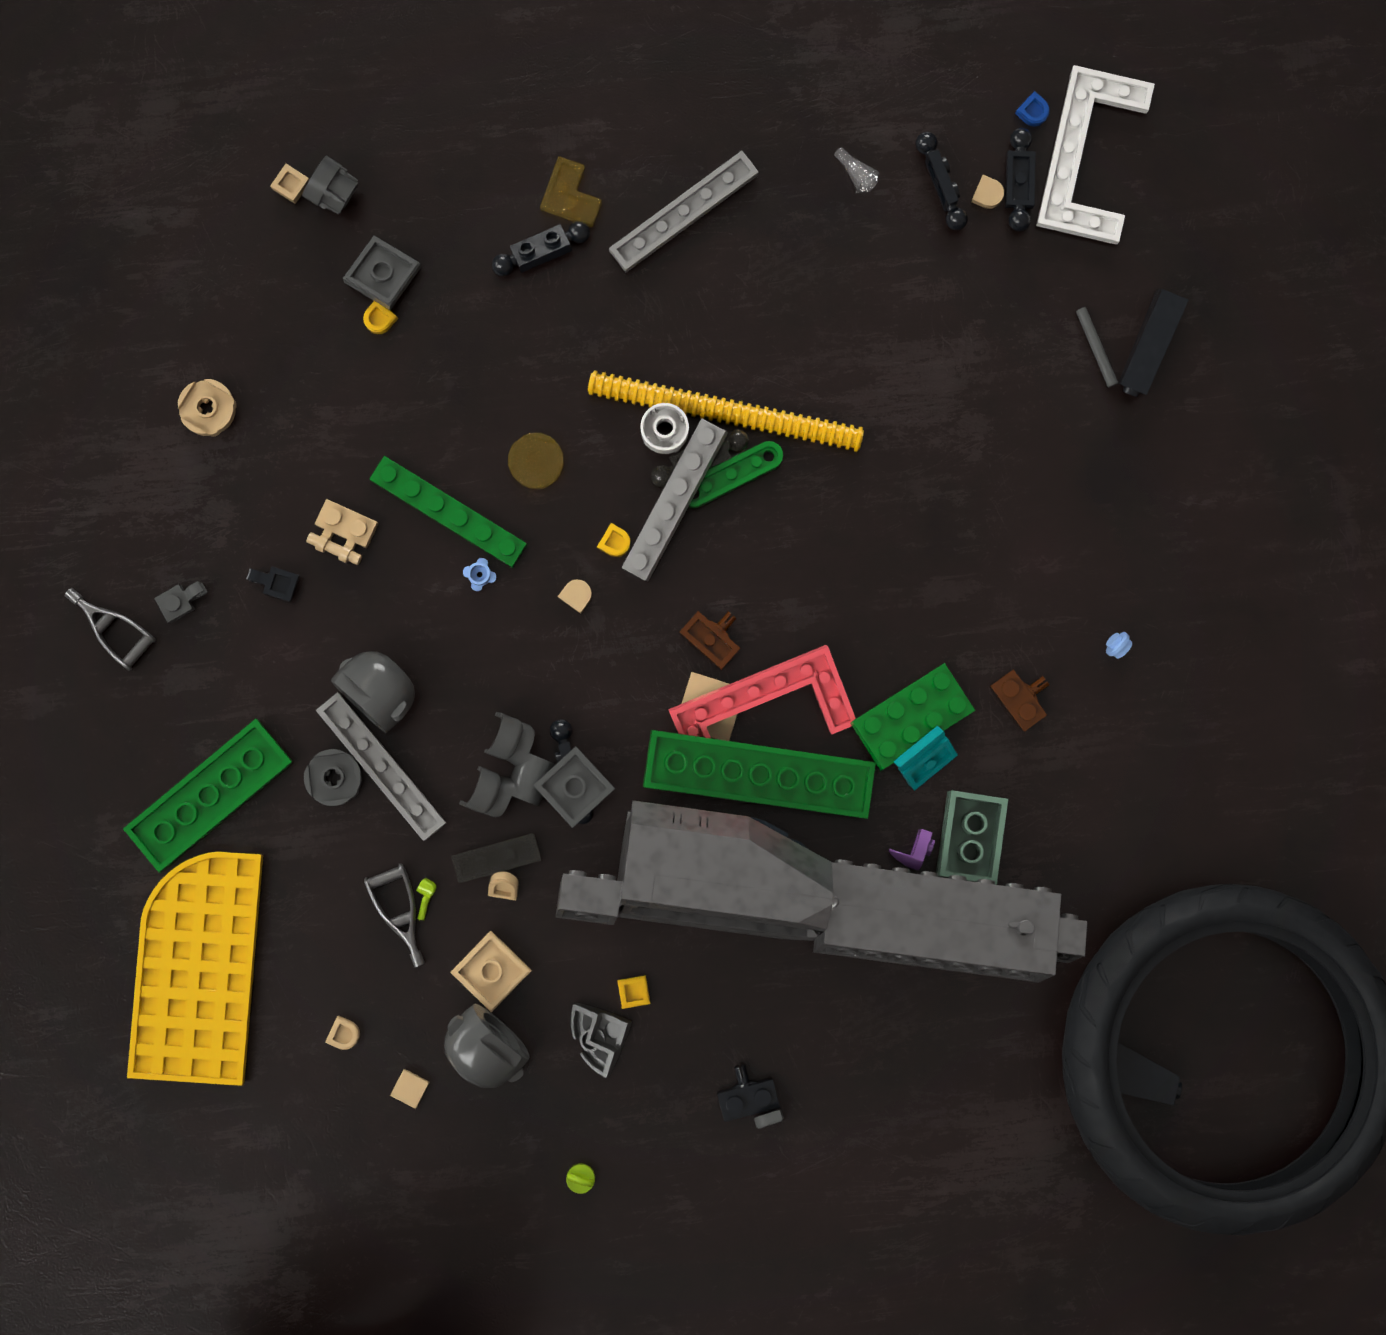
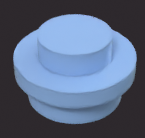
M1126 632L1113 634L1106 643V646H1108L1106 653L1117 659L1123 657L1132 646V641L1129 639L1130 636Z

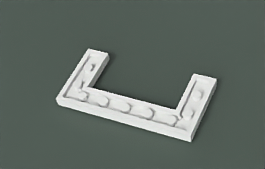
M1073 66L1036 226L1116 245L1119 243L1125 215L1071 203L1093 103L1098 102L1147 114L1155 84L1080 66Z

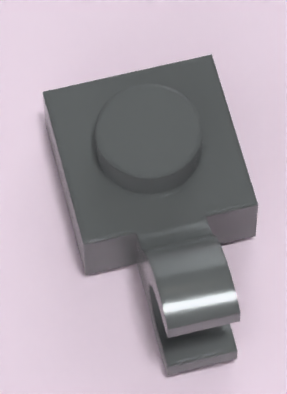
M197 581L185 590L182 585L178 584L154 599L166 621L173 623L194 611L195 608L191 602L206 595L208 591L203 583Z

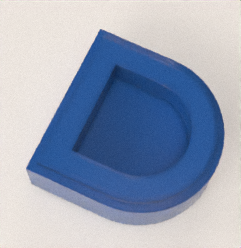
M1034 91L1016 110L1015 114L1027 125L1039 126L1046 121L1049 115V105Z

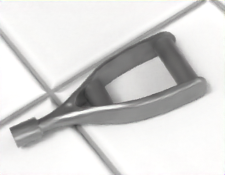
M70 588L65 593V597L75 605H79L85 612L103 648L125 669L132 670V665L152 642H156V639L149 632L131 619L117 612L83 600V596L74 588ZM97 614H103L102 617L96 622L95 616ZM116 617L128 622L144 634L123 659L112 650L102 636V633Z
M399 864L398 867L369 879L366 877L364 883L376 910L388 926L408 946L414 968L425 964L421 951H418L416 946L415 898L404 865ZM403 877L409 896L410 911L389 919L380 906L373 889ZM410 923L408 932L400 929V927Z

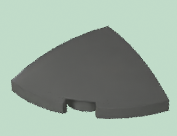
M575 1002L571 1012L573 1039L579 1038L580 1045L584 1049V1052L580 1055L584 1061L599 1075L608 1078L622 1051L632 1021L608 1011Z

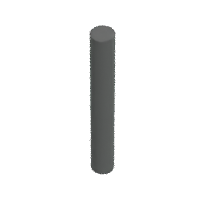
M1086 307L1077 310L1076 313L1108 388L1117 385L1118 381Z

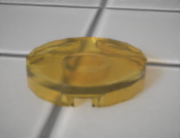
M528 433L511 446L508 454V467L513 478L522 486L531 489H543L552 485L560 477L564 467V456L559 444L551 436L543 433Z

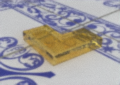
M558 156L540 209L574 222L583 221L593 228L602 200L577 191L585 165Z

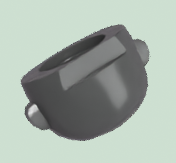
M362 652L353 658L346 659L340 664L339 671L331 679L333 685L345 698L385 733L402 720L414 703L415 689L410 678L394 661L379 652Z
M473 1004L461 1016L458 1015L451 1019L444 1041L445 1055L453 1068L466 1081L481 1088H496L507 1081H517L523 1076V1066L530 1059L529 1053L515 1033L494 1014L478 1004Z

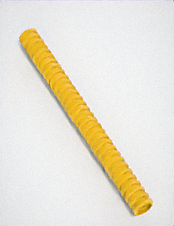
M596 370L591 373L588 385L589 395L594 393L598 397L605 395L606 399L615 397V401H618L620 398L625 403L628 400L632 401L634 405L638 402L640 406L648 404L649 408L660 403H670L679 407L685 415L690 413L692 417L700 415V419L709 417L708 420L710 421L714 418L719 423H721V420L726 421V424L733 422L734 426L742 424L743 428L751 426L752 430L760 428V431L763 432L766 429L771 434L775 431L777 435H781V433L786 434V437L794 435V439H798L799 436L803 437L802 440L804 441L808 438L813 443H815V440L820 441V444L827 442L828 446L836 444L837 448L845 446L846 450L854 448L856 452L861 447L864 433L863 427L860 426L856 429L854 425L847 427L845 423L837 425V421H833L832 424L828 423L829 420L827 419L824 422L820 421L818 417L814 420L811 419V416L804 418L803 414L795 416L794 412L785 414V410L777 412V409L773 408V411H771L766 406L762 409L760 405L752 407L751 403L743 405L742 401L734 403L733 399L729 402L723 397L721 400L717 399V396L710 398L709 394L700 396V392L692 394V391L688 390L686 393L681 388L677 391L672 386L670 389H667L666 385L658 387L657 383L649 385L648 381L640 383L639 379L634 382L629 377L627 380L623 379V376L615 378V374L606 376L605 372L598 374Z

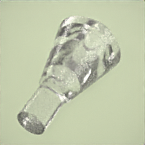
M842 147L835 152V157L845 166L858 192H868L876 186L879 174L877 170L852 158Z

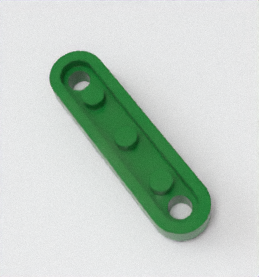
M766 441L709 469L697 490L699 497L692 499L689 508H699L775 470L780 466L783 459L782 448L775 442ZM765 453H772L774 459L766 461L763 456Z

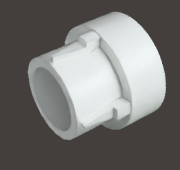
M660 403L652 406L645 412L641 420V435L644 444L657 453L669 454L678 452L685 444L689 434V423L685 413L679 407L670 403ZM662 422H668L672 425L673 430L668 435H662L657 431V426Z

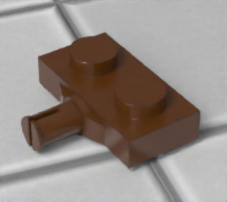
M697 611L679 633L722 670L740 650V647L729 638L726 632L737 619L734 615L729 619L732 614L727 611L724 617L718 623H715Z
M1013 669L990 687L1023 732H1025L1047 716L1038 703L1036 694L1050 685L1046 681L1037 687L1046 680L1043 676L1031 685H1028L1020 679Z

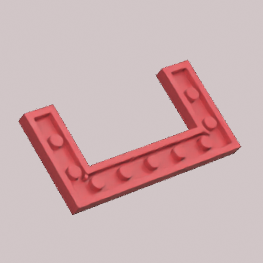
M827 645L668 709L678 734L711 738L707 726L811 684L831 734L851 727L850 723L856 719Z

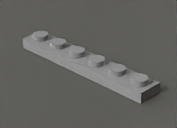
M740 151L609 248V252L625 273L757 177L759 174L758 170L745 153Z
M701 418L624 562L623 569L647 582L649 581L726 438L727 431Z
M337 692L316 710L423 841L429 839L447 824L340 693Z

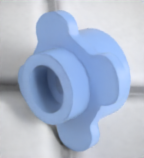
M479 558L476 563L466 566L463 570L464 577L470 580L472 583L471 588L474 591H481L484 585L494 583L496 580V574L490 571L488 561L484 558ZM478 572L482 573L481 577H477Z

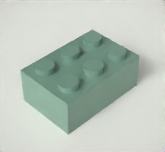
M953 790L947 791L936 869L938 876L949 878L951 875L966 877L967 881L977 882L979 879L995 881V885H997L1008 799Z

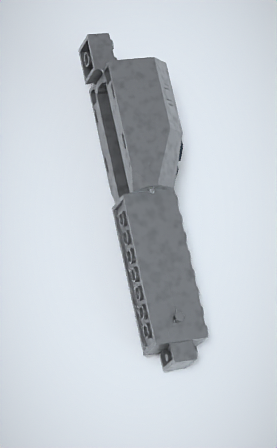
M632 801L631 812L627 814L618 880L616 881L615 876L599 874L598 878L586 877V872L570 870L569 874L563 873L556 910V918L614 925L617 917L777 939L814 940V953L1031 982H1041L1056 974V962L1070 963L1085 956L1087 921L1078 920L1077 915L1061 914L1060 916L1061 894L1052 893L1050 888L1035 887L1034 890L1023 889V885L1016 883H1007L1006 886L995 885V881L979 879L977 882L966 881V877L958 875L943 878L938 877V873L928 871L921 872V874H913L906 868L884 870L877 864H864V867L852 865L853 862L848 860H835V863L812 852L800 841L788 838V833L760 819L641 801Z

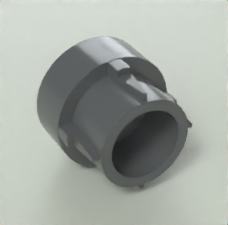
M326 155L310 178L302 196L323 209L327 208L339 215L350 201L359 182L341 164Z

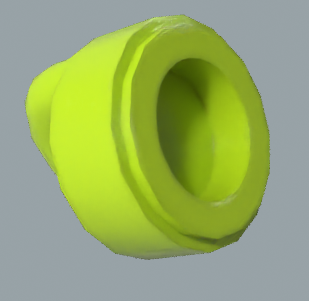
M579 1163L569 1169L566 1182L571 1191L583 1194L592 1189L595 1183V1174L590 1166Z

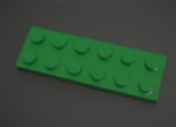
M255 719L124 827L123 830L159 873H162L294 762L261 722Z

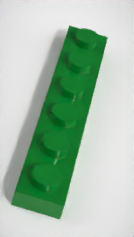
M386 456L382 458L369 479L511 568L515 566L527 547L526 542Z

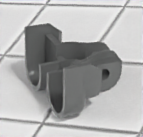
M499 712L495 714L496 717L501 718L498 734L489 749H485L484 753L507 760L515 765L511 777L500 776L496 772L478 766L477 770L480 771V775L472 797L468 802L462 800L459 802L460 805L490 817H500L505 812L512 796L539 807L543 796L533 785L556 765L529 753L535 737V730L531 725Z

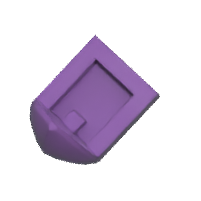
M919 829L910 855L889 849V852L903 865L919 871L925 855H931L935 840L931 839L932 832Z

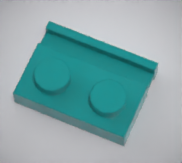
M936 726L893 762L897 765L908 785L915 791L958 756V754L945 736L944 731L939 726Z

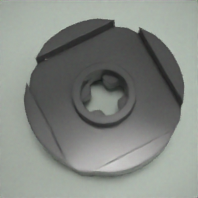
M328 749L315 755L309 765H307L304 772V784L307 792L319 803L327 806H340L348 803L358 795L362 785V770L352 755L342 750ZM330 770H335L336 774L341 775V780H338L335 786H332L331 782L326 781V776L331 774Z

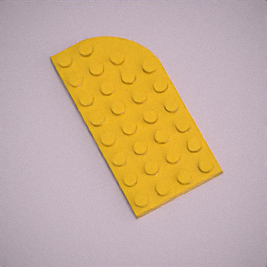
M211 852L198 855L176 866L153 889L144 906L140 923L127 1078L244 1085L263 864L262 854Z

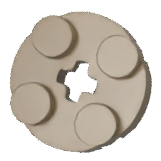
M204 379L205 381L193 382L184 388L178 399V409L182 423L198 435L217 436L232 423L235 416L236 401L231 392L216 380ZM212 401L213 411L211 413L207 412L206 415L202 414L203 409L200 405Z

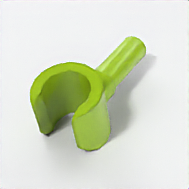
M427 878L420 882L416 890L424 895L417 918L419 920L425 919L428 903L436 891V884Z

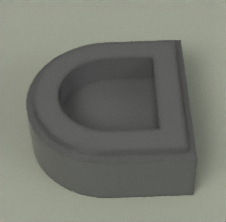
M782 1109L755 1117L754 1121L756 1128L759 1129L782 1122L785 1117Z

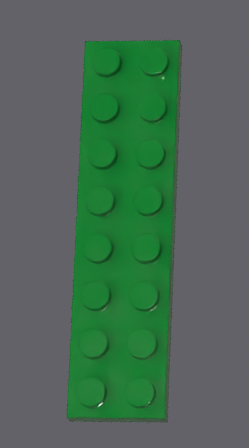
M651 730L643 787L868 819L876 763Z

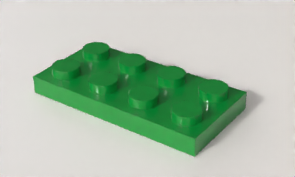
M944 663L861 715L850 724L880 771L893 764V761L936 726H939L944 731L974 712L975 709Z

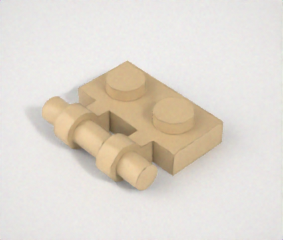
M326 499L315 522V525L324 529L321 536L310 532L306 542L315 546V549L322 553L327 551L338 556V560L344 563L349 561L359 565L362 555L354 552L357 544L366 549L368 548L379 523ZM334 534L347 540L344 546L331 541Z

